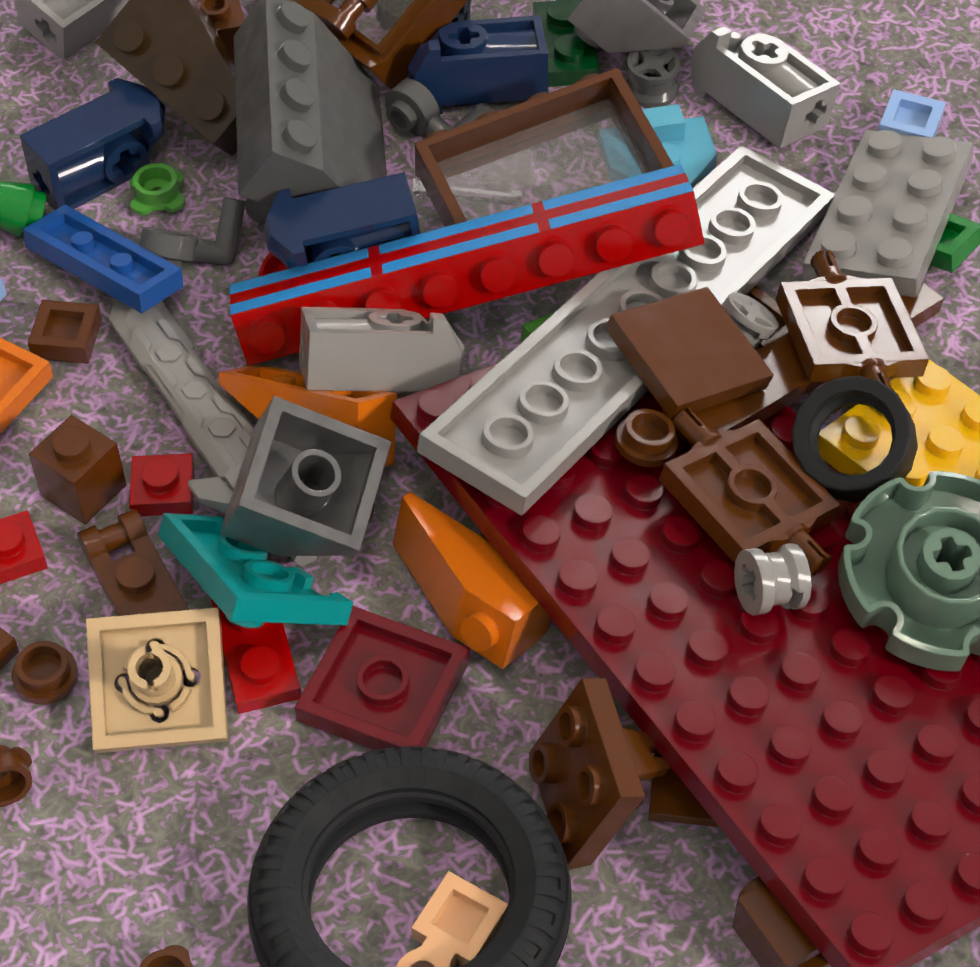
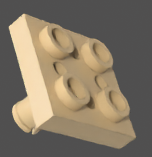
M218 607L86 619L92 744L95 753L229 742L221 616ZM148 645L152 649L151 652H147ZM192 670H196L200 674L199 683L193 687L185 686L183 684V674L186 673L187 679L190 682H194L195 674ZM122 676H129V682L132 690H129L128 682L125 679V677ZM117 680L119 686L122 688L123 693L119 692L116 688ZM164 705L169 709L168 718L161 723L153 721L151 715H155L157 718L164 716V711L161 708L155 707Z

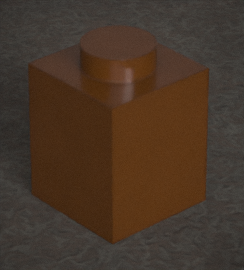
M72 414L29 453L40 495L85 525L127 486L117 443Z
M759 876L750 881L740 891L732 928L760 967L830 966Z

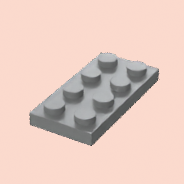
M865 130L803 261L804 281L818 278L810 263L812 256L820 250H824L826 255V251L830 250L835 255L840 271L845 275L864 279L892 277L900 295L917 297L938 242H940L947 225L949 215L952 213L973 162V142L956 141L940 136L930 138L898 134L890 130Z

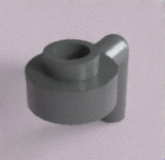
M402 80L385 96L386 115L391 125L402 133L410 132L416 136H421L424 133L429 135L438 130L449 131L473 122L480 115L492 111L487 104L479 103L451 127L440 117L439 106L432 93L416 80Z
M229 197L223 198L215 241L200 239L172 230L142 227L139 245L180 268L182 267L183 260H195L221 266L230 265L236 256L246 201Z

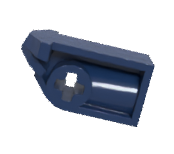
M541 16L467 20L445 25L436 32L430 41L419 46L408 65V79L418 81L432 93L439 106L440 114H443V106L522 101L529 99L537 93L548 92V49Z
M115 78L108 82V93L20 135L30 182L34 184L35 190L46 193V202L53 210L63 205L75 209L129 181L138 169L150 163L152 147L157 144L164 134L166 113L165 105L150 89L144 85Z
M405 172L296 198L291 197L289 188L280 190L276 194L263 228L268 250L287 267L291 268L420 234L417 212Z

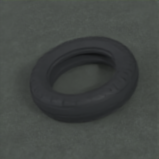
M405 746L397 749L392 747L363 753L361 756H354L339 762L308 781L284 804L269 825L258 847L249 878L247 914L252 944L261 967H351L328 948L314 926L311 918V901L316 881L329 858L351 837L379 823L405 818L440 821L470 834L492 854L506 879L510 897L504 920L487 947L462 967H556L566 942L571 918L572 889L566 856L556 831L540 806L520 785L493 766L462 753L446 749H433V747Z

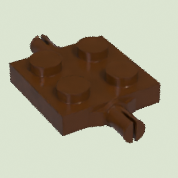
M820 250L810 260L811 266L814 268L818 278L810 281L780 282L776 302L809 382H826L837 378L861 376L879 380L894 391L888 378L922 377L924 375L929 357L892 277L864 279L845 275L840 271L834 253L827 250L825 255L824 250Z
M688 407L686 411L682 410L673 420L675 429L693 447L689 452L666 462L659 481L727 556L735 563L739 552L744 549L758 548L764 553L777 552L783 544L794 543L803 550L808 560L811 576H816L817 573L819 574L826 569L832 557L820 547L809 533L834 520L841 506L822 485L804 472L797 458L759 419L736 430L717 432L712 431L695 413L692 407Z

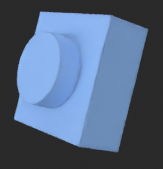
M893 89L878 131L890 130L898 134L936 137L943 119L946 102Z

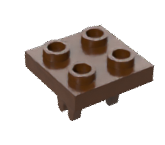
M582 678L529 752L531 777L539 786L547 818L561 842L569 870L592 865L631 814L643 803L645 794L640 781L664 776L671 768L663 757H655L651 754L657 752V749L646 732L622 728L606 678Z

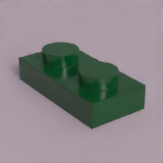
M582 0L533 2L532 16H541L548 49V87L572 85L586 75L599 74L600 69L595 47L585 43L576 34L575 26L567 20Z

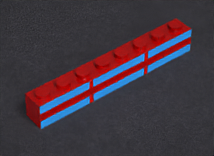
M678 164L312 262L308 265L230 284V316L247 366L299 352L301 307L403 309L420 313L426 319L430 318V313L445 314L705 244L694 190L682 165Z

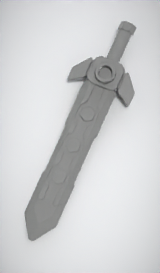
M114 298L109 323L141 370L148 374L182 423V429L216 476L189 480L188 488L199 503L226 514L254 427L238 405L230 400L195 351L194 344L162 301L141 314ZM318 556L291 557L302 567L314 562Z

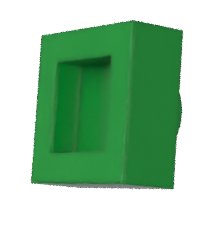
M950 213L947 225L940 242H938L930 265L952 273L980 245V223Z

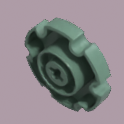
M931 471L927 476L924 486L921 487L910 485L902 477L886 482L871 492L855 510L846 530L845 537L853 544H848L844 547L838 561V579L842 596L847 608L860 627L878 626L885 630L889 637L885 649L891 654L925 668L942 671H960L969 654L980 656V480L953 472Z

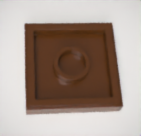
M708 286L611 314L605 330L671 420L682 410L686 411L688 407H692L696 412L764 390L768 387L774 376Z

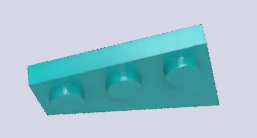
M163 513L158 536L177 557L178 562L200 584L201 589L217 604L230 622L247 628L261 627L264 622L321 625L348 624L353 601L338 592L329 593V596L320 595L311 589L314 576L300 567H285L268 561L267 556L269 552L221 535L220 531L224 521L222 517Z

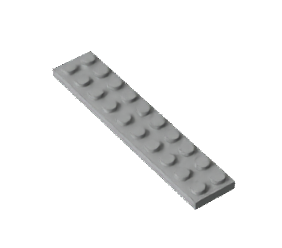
M741 145L693 188L705 244L599 272L419 434L417 453L522 516L649 391L605 330L611 314L707 286L721 305L732 292L746 295L824 219L835 194Z

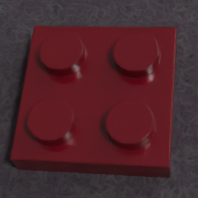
M352 606L348 624L340 625L294 707L296 721L373 750L392 747L397 749L405 746L426 747L470 662L469 647Z

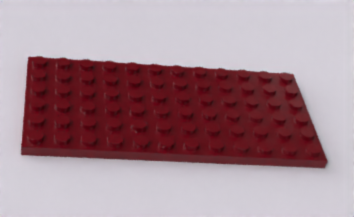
M497 364L394 400L390 419L417 451L419 434ZM650 391L612 426L522 516L419 454L599 678H606L612 695L641 731L646 732L657 751L831 967H911L980 927V656L969 654L960 671H942L921 667L888 652L885 646L889 637L881 627L868 626L862 628L858 625L847 608L841 593L838 579V561L844 547L848 544H853L846 539L845 533L855 510L861 502L851 503L836 499L841 506L834 520L809 533L820 547L832 557V560L821 573L811 576L812 588L807 605L795 610L791 608L784 609L781 605H776L766 614L753 616L744 610L739 601L735 587V563L659 481L664 465L658 467L636 465L625 459L615 446L614 439L617 427L630 413L638 409H653L662 412L661 406ZM786 406L761 422L794 455L791 431L796 413L789 406ZM677 436L678 446L673 459L692 449L679 436ZM824 461L825 464H827V465H828L829 467H831L833 470H835L836 472H839V471L836 470L834 467H832L830 464H828L826 461Z

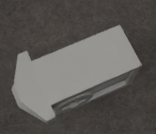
M17 0L18 23L51 52L65 60L99 37L129 0Z
M724 26L711 31L694 47L690 64L695 94L702 99L711 96L779 149L814 134L828 125L841 84L776 37L756 33L740 38V33L732 32Z
M301 307L299 366L307 390L419 392L458 378L463 371L465 347L443 313H430V321L427 322L420 313L403 309Z

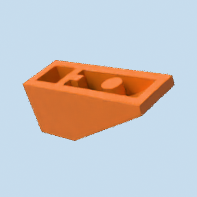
M262 364L219 372V385L257 419H260L273 396L279 397L391 441L384 467L394 465L396 425L390 419L392 403L394 400H397V393L389 391L307 390L302 373Z
M408 492L402 496L392 542L394 548L451 636L501 669H504L545 635L550 626V616L488 540L414 493Z

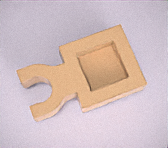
M448 871L411 927L413 939L422 945L405 954L396 967H455L456 964L464 966L479 955L492 941L504 920L508 903Z

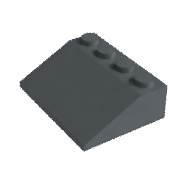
M259 0L234 35L238 194L271 207L277 192L289 188L291 197L296 198L387 176L379 85L314 12L305 9L294 1Z

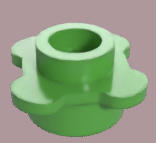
M163 163L145 165L138 169L129 181L131 190L135 191V198L131 201L130 205L132 211L137 215L144 216L152 211L163 210L178 212L186 204L185 196L180 193V187L184 184L183 174L174 170L169 165Z

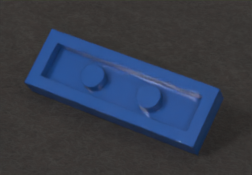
M67 205L61 206L23 228L26 248L141 314L184 287L182 268Z

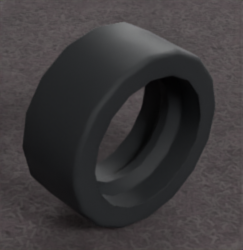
M861 376L832 379L812 391L799 407L791 431L794 455L804 472L822 485L835 499L851 503L862 502L871 492L892 479L898 477L905 478L912 470L918 449L915 424L899 395L879 380ZM861 404L873 407L885 416L891 426L892 443L888 455L879 466L864 474L847 475L836 472L825 464L819 453L818 436L821 426L831 414L846 406Z

